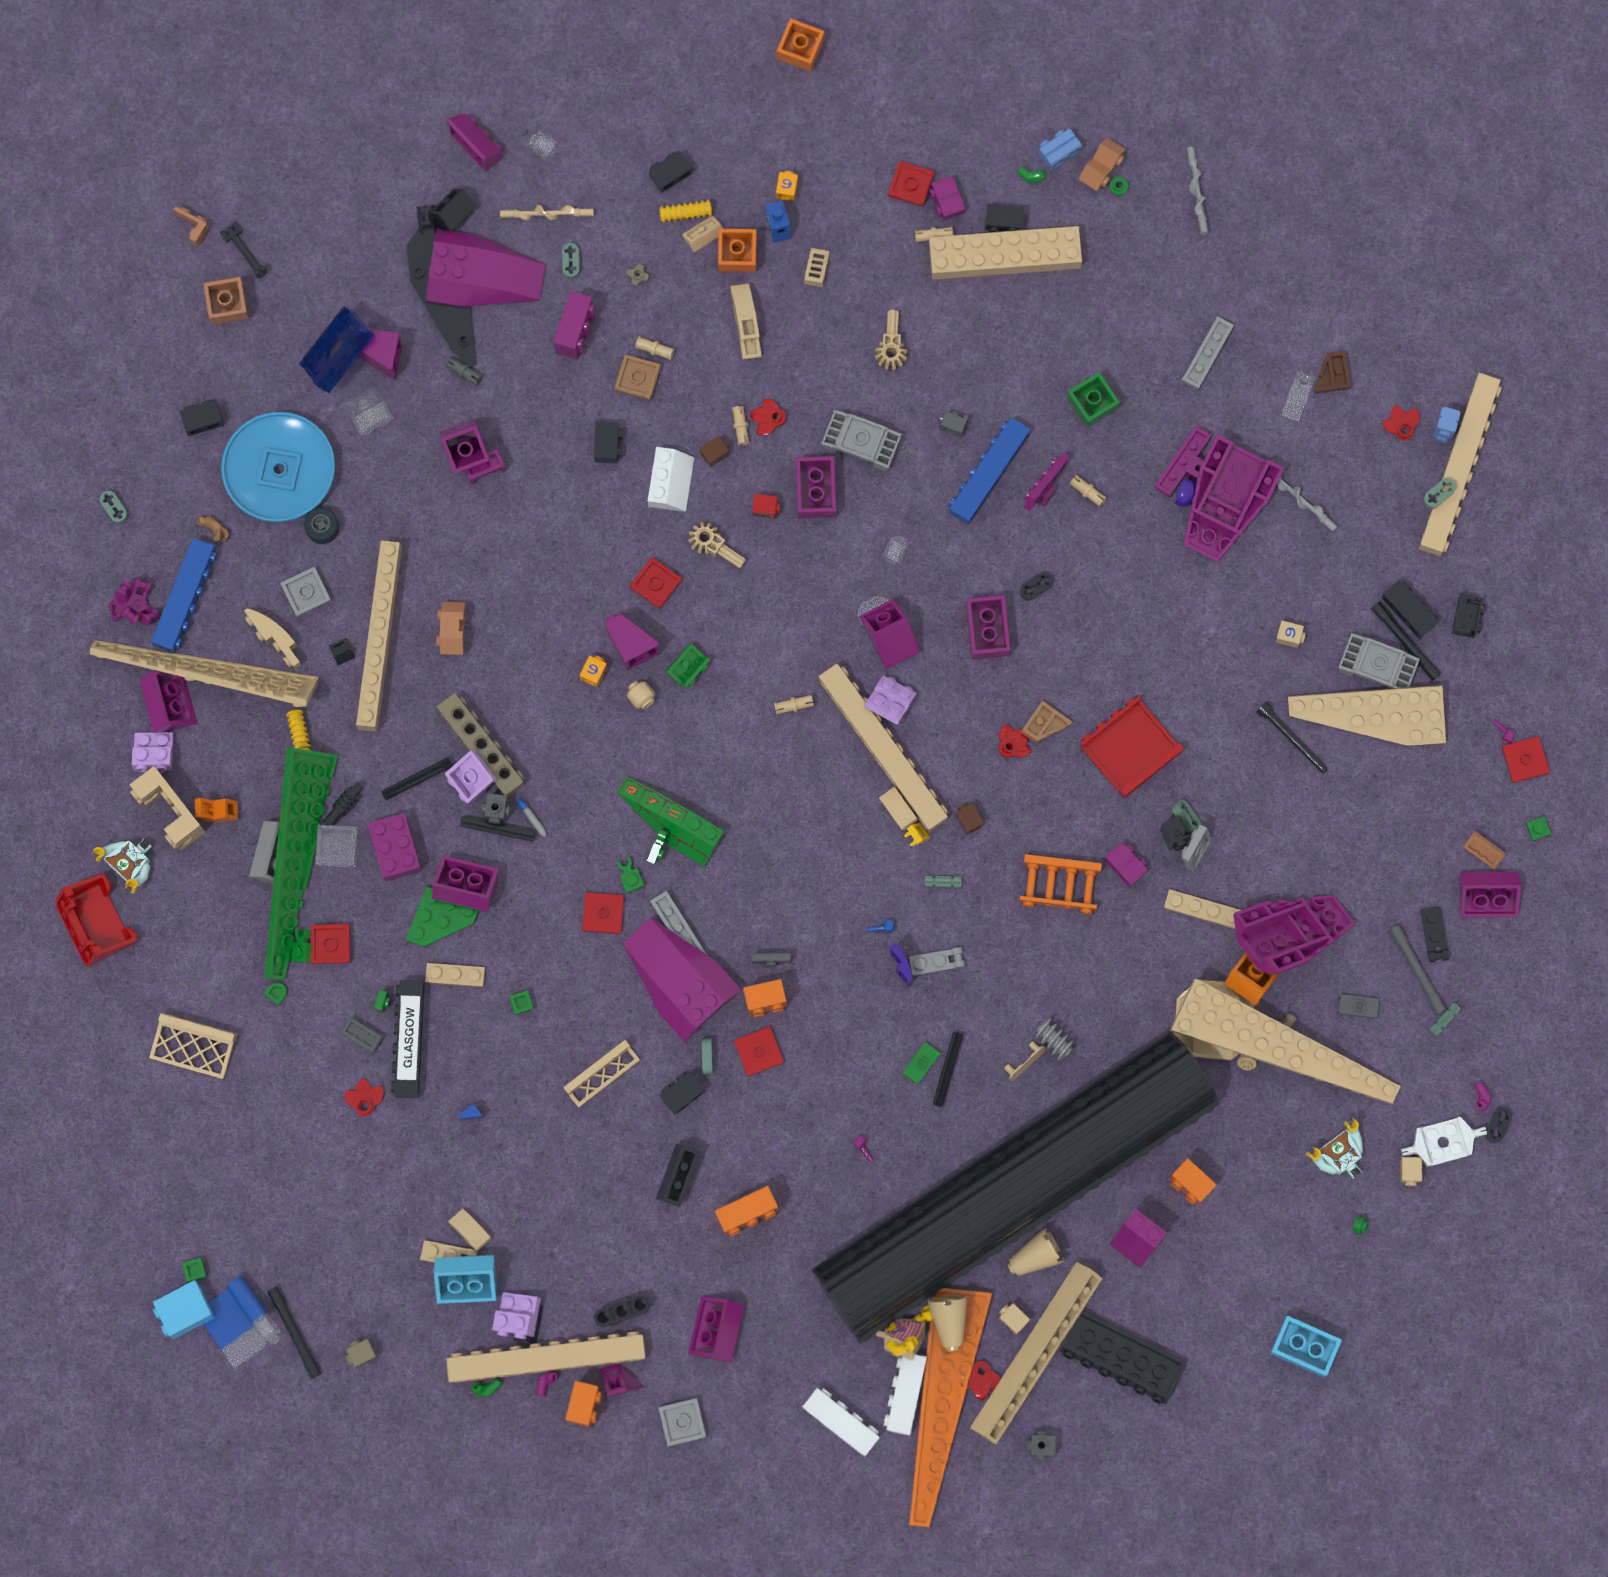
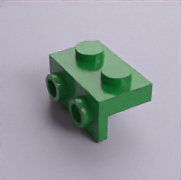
M689 643L665 672L681 687H690L696 681L695 677L707 669L708 662L711 659L704 656L692 643Z

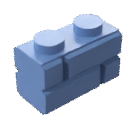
M1071 129L1066 131L1060 130L1055 134L1054 139L1051 141L1045 140L1040 144L1038 154L1050 171L1081 152L1082 144L1075 137Z
M1442 407L1433 432V437L1437 442L1446 444L1452 440L1461 413L1459 410Z

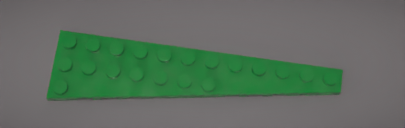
M287 748L264 978L285 980L294 942L293 933L299 922L297 916L299 909H302L303 905L301 899L303 891L307 888L318 842L317 838L321 829L320 819L321 815H324L325 812L324 802L326 796L329 795L330 778H333L338 755Z

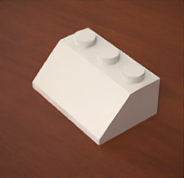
M656 447L648 495V507L686 512L694 457L675 449Z

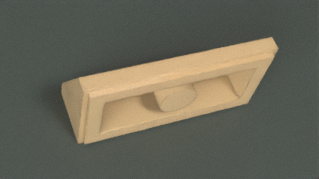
M712 215L682 234L692 251L696 252L718 238L719 229H723V227Z

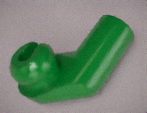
M1024 166L1017 172L1030 184L1042 182L1046 177L1045 171L1037 170L1030 172Z
M497 1378L489 1384L477 1382L473 1384L472 1391L477 1396L490 1397L502 1383Z

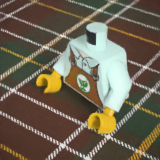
M145 839L136 847L130 841H121L102 848L96 847L91 855H99L96 858L97 862L101 861L104 856V860L127 881L125 889L133 887L131 891L133 894L136 892L137 887L148 879L150 860L144 854L152 846Z
M1352 1118L1353 1124L1350 1126L1347 1121L1344 1122L1349 1131L1346 1129L1320 1150L1312 1146L1314 1149L1312 1155L1306 1152V1156L1313 1159V1162L1320 1170L1332 1175L1336 1173L1340 1175L1346 1170L1353 1179L1362 1173L1356 1165V1162L1362 1158V1138L1358 1130L1359 1124L1354 1118Z

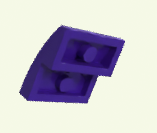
M894 943L889 947V954L899 964L896 968V973L910 987L912 985V973L909 963L900 947Z

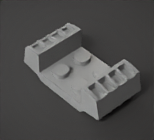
M834 410L821 445L825 450L837 453V450L873 463V467L887 471L902 434L858 416Z
M1351 633L1338 669L1340 673L1350 677L1355 674L1391 689L1408 688L1420 659L1397 648Z

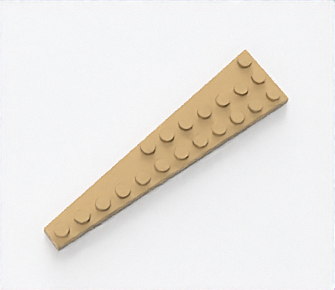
M95 640L90 647V654L99 658H107L181 676L187 681L198 680L206 684L219 685L293 703L295 707L307 706L319 680L317 676Z
M1196 978L1193 980L1170 1029L1171 1032L1192 1039L1195 1038L1204 1041V1043L1222 1047V1049L1231 1050L1241 1055L1252 1057L1255 1060L1306 1075L1358 1094H1364L1367 1097L1388 1104H1393L1401 1087Z

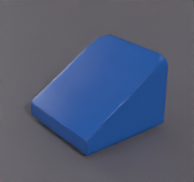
M473 1104L458 1114L461 1120L483 1118Z

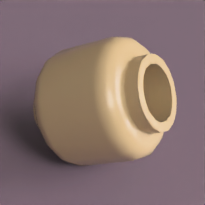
M635 681L628 687L627 698L637 709L642 708L644 710L654 703L655 692L647 682L642 681L638 683V681Z

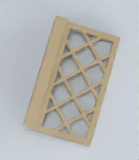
M160 1013L159 1024L149 1058L224 1079L233 1045L238 1034ZM163 1026L169 1027L174 1034L166 1040L161 1034ZM183 1032L189 1033L192 1041L185 1045L182 1044L178 1037ZM202 1037L207 1038L211 1045L204 1050H201L197 1043V1040ZM176 1038L180 1048L171 1052L166 1042ZM194 1042L199 1052L190 1057L185 1047ZM221 1042L229 1044L227 1052L220 1056L215 1046ZM164 1044L169 1054L164 1057L155 1056L157 1047ZM213 1048L217 1058L208 1062L203 1052ZM182 1049L187 1059L181 1063L176 1062L173 1054ZM198 1055H201L205 1062V1065L200 1068L195 1067L191 1060ZM219 1060L223 1066L221 1074L213 1072L210 1064Z

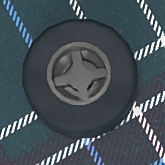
M327 508L313 509L307 514L304 521L307 536L317 544L330 543L339 533L338 519Z

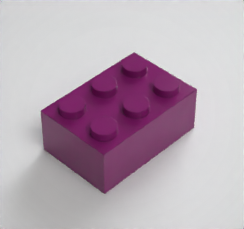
M570 291L553 342L556 354L576 360L579 355L583 354L585 344H583L584 338H588L591 329L589 327L590 320L594 321L596 315L592 297Z
M834 456L796 458L798 519L836 517Z
M1005 595L967 599L966 609L972 660L1010 656Z
M405 813L368 823L385 882L422 871Z
M443 856L432 885V899L488 912L498 884L499 869Z

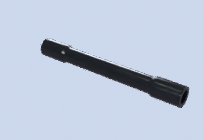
M1381 602L1376 603L1371 610L1385 623L1412 656L1420 659L1419 665L1432 681L1438 678L1441 673L1406 635Z
M278 1287L268 1290L267 1293L291 1336L310 1378L313 1379L321 1375L322 1373L311 1356Z

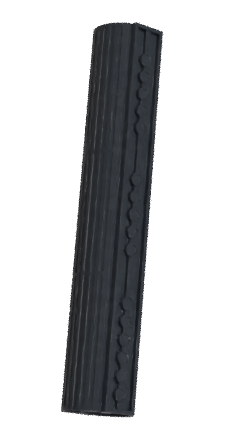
M1169 1032L811 1270L848 1330L861 1344L869 1340L877 1332L886 1329L895 1320L902 1318L910 1310L919 1307L928 1298L934 1297L943 1288L952 1285L961 1276L967 1275L976 1266L985 1263L994 1254L1000 1253L1009 1244L1018 1241L1027 1232L1033 1231L1042 1222L1048 1221L1057 1212L1066 1209L1075 1200L1081 1199L1090 1190L1099 1187L1108 1178L1114 1177L1123 1168L1132 1165L1138 1158L1147 1155L1156 1146L1162 1145L1171 1136L1180 1133L1183 1128L1195 1123L1200 1117L1213 1111L1219 1105L1214 1088L1187 1046L1172 1032Z

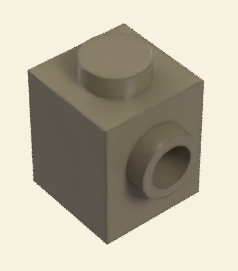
M368 1339L362 1342L356 1340L349 1344L350 1348L346 1349L348 1354L345 1357L349 1365H354L356 1369L378 1358Z

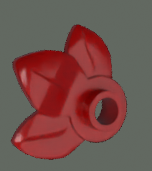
M764 399L762 407L756 408L750 413L751 419L759 424L757 429L758 435H769L776 427L782 426L786 421V413L778 408L777 403L771 399ZM779 414V418L774 420V416Z
M1395 405L1391 410V419L1383 420V426L1386 431L1396 434L1399 439L1409 440L1414 435V428L1419 424V412L1414 408L1406 413ZM1402 429H1407V430H1408V433H1407V434H1403V433L1401 432V430H1402Z
M1009 724L1001 728L998 735L1000 739L998 750L1001 756L1005 758L1013 756L1024 758L1031 753L1032 750L1026 745L1029 738L1021 733L1022 729L1013 731ZM1006 745L1010 746L1011 750L1006 749Z
M361 1078L356 1084L355 1091H345V1100L348 1105L355 1108L358 1115L367 1117L373 1113L374 1106L381 1103L384 1090L382 1086L372 1089L371 1085L364 1078ZM363 1104L368 1105V1109L365 1111L361 1109Z
M978 1361L973 1364L967 1389L972 1388L976 1398L983 1401L989 1394L990 1389L995 1390L1000 1382V1377L997 1373L991 1371L988 1363ZM983 1367L985 1373L983 1375L978 1374V1368Z

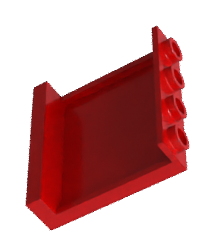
M1140 696L1137 699L1131 698L1125 704L1127 707L1122 711L1120 709L1116 710L1110 716L1112 719L1107 723L1105 721L1101 722L1096 727L1097 731L1092 735L1090 733L1086 734L1081 739L1082 743L1080 745L1081 749L1124 799L1184 750L1180 742L1176 743L1142 703Z

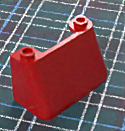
M104 873L64 887L55 900L56 908L83 963L87 967L126 949L137 941L135 930L129 926H123L108 896L110 889H112V884Z

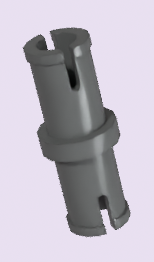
M453 357L448 359L454 365L446 362V368L458 374V377L461 379L465 378L475 386L480 384L474 377L481 381L482 375L470 369L469 365L462 364Z

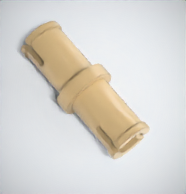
M932 227L930 230H915L916 243L929 241V237L953 236L952 227L940 229Z
M638 337L635 346L637 349L650 352L653 356L658 355L669 360L673 358L675 351L674 348L661 345L658 341L653 342L642 337Z
M736 406L732 408L735 422L733 428L736 430L737 444L739 446L741 444L747 445L750 442L744 406Z
M1078 475L1070 482V485L1080 491L1084 498H1089L1099 507L1107 499L1106 496L1094 489V485H1089Z
M810 694L799 698L791 697V700L778 703L775 702L774 706L778 715L789 711L798 712V709L813 707L814 703Z

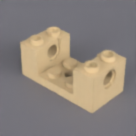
M154 766L130 784L133 789L130 793L140 805L144 803L147 807L160 796H163L169 805L174 804L172 809L179 818L164 829L167 833L164 837L174 849L178 847L182 851L205 833Z

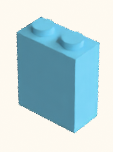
M196 1280L153 1302L155 1306L153 1312L157 1319H161L163 1323L161 1329L166 1337L169 1336L173 1340L215 1318L206 1296Z

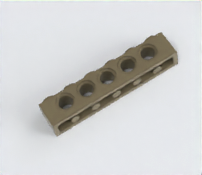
M454 693L436 706L439 713L469 751L475 750L497 779L493 783L503 795L509 798L525 786L523 782L524 776L519 770L515 771L512 768L513 762L507 755H502L500 752L502 748L496 740L492 742L488 737L490 732L484 725L481 727L478 724L479 718L473 710L471 712L468 711L465 707L468 704L462 696L458 697ZM457 712L464 713V717L462 719L454 718ZM470 726L476 728L473 734H467L466 729ZM485 741L487 746L484 749L477 748L479 742ZM497 756L499 760L497 763L491 764L488 762L489 758ZM503 771L510 772V776L506 779L501 778L500 774Z

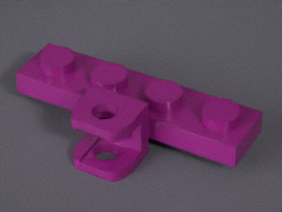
M1195 426L1154 485V488L1171 498L1185 476L1197 483L1198 471L1204 461L1199 456L1211 440L1212 435Z
M1063 452L1059 458L1055 457L1051 463L1052 468H1047L1042 475L1043 478L1040 477L1026 494L1024 499L1027 501L1023 508L1030 512L1040 498L1043 499L1041 502L1043 507L1047 504L1056 489L1052 483L1066 466L1070 455Z

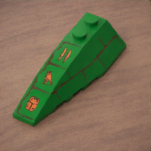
M626 776L617 791L657 833L661 829L669 832L665 841L673 849L703 867L706 866L725 835L722 829Z

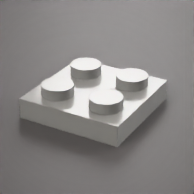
M315 567L280 583L297 618L331 602Z
M1202 825L1193 831L1189 846L1186 845L1182 851V859L1185 866L1192 872L1196 870L1212 841L1208 829Z
M697 1398L659 1407L668 1447L706 1438Z

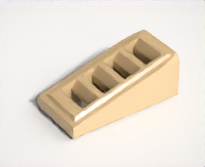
M811 248L804 284L823 287L830 251ZM814 254L824 255L825 257L824 259L814 257ZM812 262H823V265L813 264ZM811 267H813V268H819V269H822V270H821V271L811 270ZM810 274L820 275V278L812 277Z

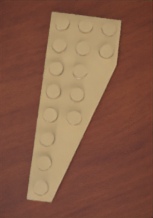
M1442 685L1288 696L1289 716L1407 746L1446 743Z

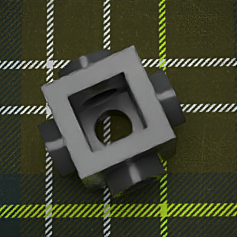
M487 794L486 803L483 802L482 814H485V818L489 820V823L500 824V821L505 822L506 817H509L510 805H507V796Z
M1036 1432L1035 1435L1031 1436V1440L1027 1439V1451L1031 1452V1456H1035V1460H1047V1457H1055L1056 1436H1047V1432ZM1038 1443H1043L1044 1449L1038 1448Z

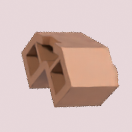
M1106 138L1099 145L1093 159L1086 164L1078 180L1096 191L1102 186L1106 187L1110 180L1109 176L1115 167L1122 164L1125 158L1122 155L1126 149Z
M442 602V607L438 609L437 614L438 621H440V635H437L436 646L440 647V654L463 655L465 646L464 626L466 621L465 602Z

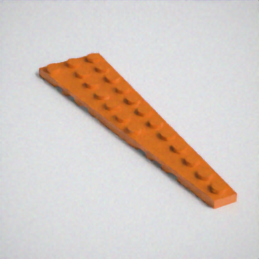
M943 1288L932 1297V1299L940 1297L950 1298V1296H966L967 1308L963 1345L959 1346V1350L947 1351V1348H943L933 1318L930 1321L909 1524L911 1526L930 1527L992 1293Z

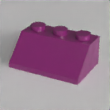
M464 113L449 118L446 121L451 136L485 172L503 158L502 148L496 142L494 144L491 142L489 134L484 129L481 131L477 127L478 123L472 116L468 117Z
M152 671L139 679L154 733L170 732L197 724L184 677L161 671Z
M1460 872V917H1518L1521 895V881L1518 872Z
M701 1296L688 1354L731 1363L744 1305L730 1300Z

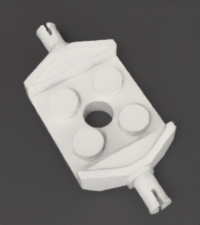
M1457 1117L1456 1119L1417 1128L1414 1145L1401 1149L1403 1157L1412 1154L1417 1155L1419 1158H1422V1163L1427 1167L1470 1156L1475 1137L1487 1135V1131H1484L1486 1130L1485 1126L1473 1130L1461 1117ZM1440 1137H1445L1448 1140L1446 1148H1441L1438 1145Z

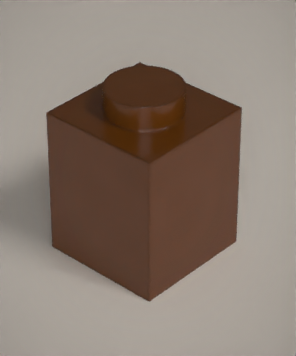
M719 436L699 448L700 454L710 468L729 456L728 450L730 447L724 439L721 441Z
M966 803L957 809L956 817L966 835L984 826V822L973 803L970 805Z

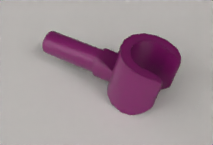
M1494 720L1493 724L1504 733L1502 739L1511 744L1515 738L1514 732L1504 728L1497 720Z
M858 1136L854 1141V1145L863 1152L869 1162L873 1161L874 1159L864 1147L867 1141L862 1136Z

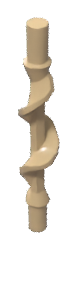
M537 205L534 211L500 210V218L514 217L529 220L534 215H545L550 220H556L559 215H574L575 217L594 216V209H574L572 206L566 205L559 211H544L541 205Z

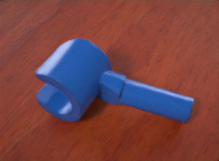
M885 920L884 926L867 927L868 932H893L895 923L892 920Z

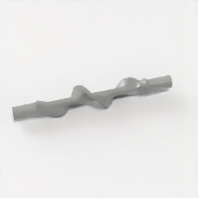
M1188 147V164L1192 169L1193 175L1189 189L1196 196L1197 205L1194 210L1198 216L1201 234L1205 235L1208 234L1203 201L1207 197L1202 196L1200 192L1199 177L1202 172L1197 167L1198 160H1196L1194 147Z
M1281 477L1279 478L1277 483L1279 490L1289 491L1297 498L1299 508H1309L1318 516L1319 521L1332 532L1336 530L1338 526L1324 514L1321 506L1311 505L1299 495L1301 490L1299 486L1291 488Z

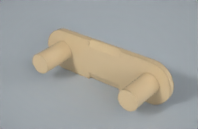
M1032 1041L1029 1047L1035 1052L1025 1063L1016 1070L1009 1064L1005 1066L1004 1069L1010 1074L1009 1080L1014 1081L1045 1052L1046 1047H1039Z

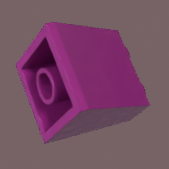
M355 326L354 331L350 332L349 343H351V349H353L354 354L390 379L396 380L403 345L399 333Z
M476 418L440 431L441 441L454 474L490 461Z
M893 599L859 616L879 660L886 669L920 652L908 618Z
M614 614L604 622L606 632L627 671L661 654L658 641L622 614L618 616Z
M1135 1209L1109 1245L1141 1268L1167 1232Z

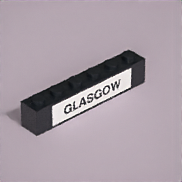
M400 980V985H396V997H399V1004H395V1016H398V1023L394 1024V1035H397V1043H393V1054H396V1062H392V1073L395 1074V1081H391V1093H394L396 1098H419L425 983L422 980Z

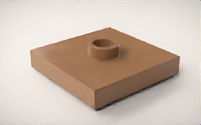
M625 354L614 391L651 401L661 364Z

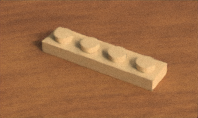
M1170 889L1164 905V909L1235 929L1233 915L1235 912L1241 911Z

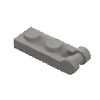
M962 947L910 956L912 976L966 967L965 961L962 960ZM954 956L955 962L949 963L948 957Z

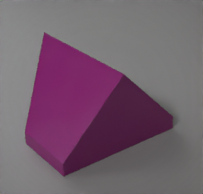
M620 1363L601 1368L609 1398L645 1388L644 1385L621 1368Z

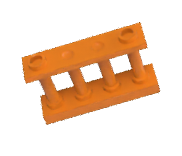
M1025 854L1023 865H1027L1029 869L1026 896H1020L1019 903H1023L1025 907L1043 905L1081 910L1080 913L1092 914V911L1096 912L1097 905L1091 904L1093 882L1096 874L1101 872L1102 863ZM1039 867H1044L1048 871L1045 899L1034 897L1036 870ZM1058 869L1066 870L1065 873H1067L1064 901L1053 900L1055 874L1058 872ZM1077 872H1085L1086 875L1083 903L1072 902L1074 878Z

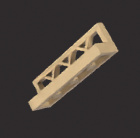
M624 1040L563 1088L579 1108L639 1062L640 1059L630 1048L627 1041ZM628 1051L634 1060L629 1064L620 1063L621 1055ZM608 1065H617V1073L615 1075H605ZM593 1077H602L601 1085L598 1088L589 1087L590 1079ZM579 1088L587 1089L586 1097L579 1102L573 1093Z

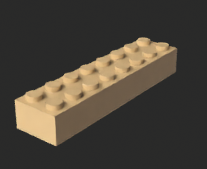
M1079 226L929 237L932 280L1080 269L1082 265Z

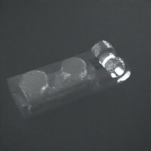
M1299 369L1280 416L1297 424L1316 377L1313 374L1307 375ZM1300 380L1307 382V385L1300 384Z

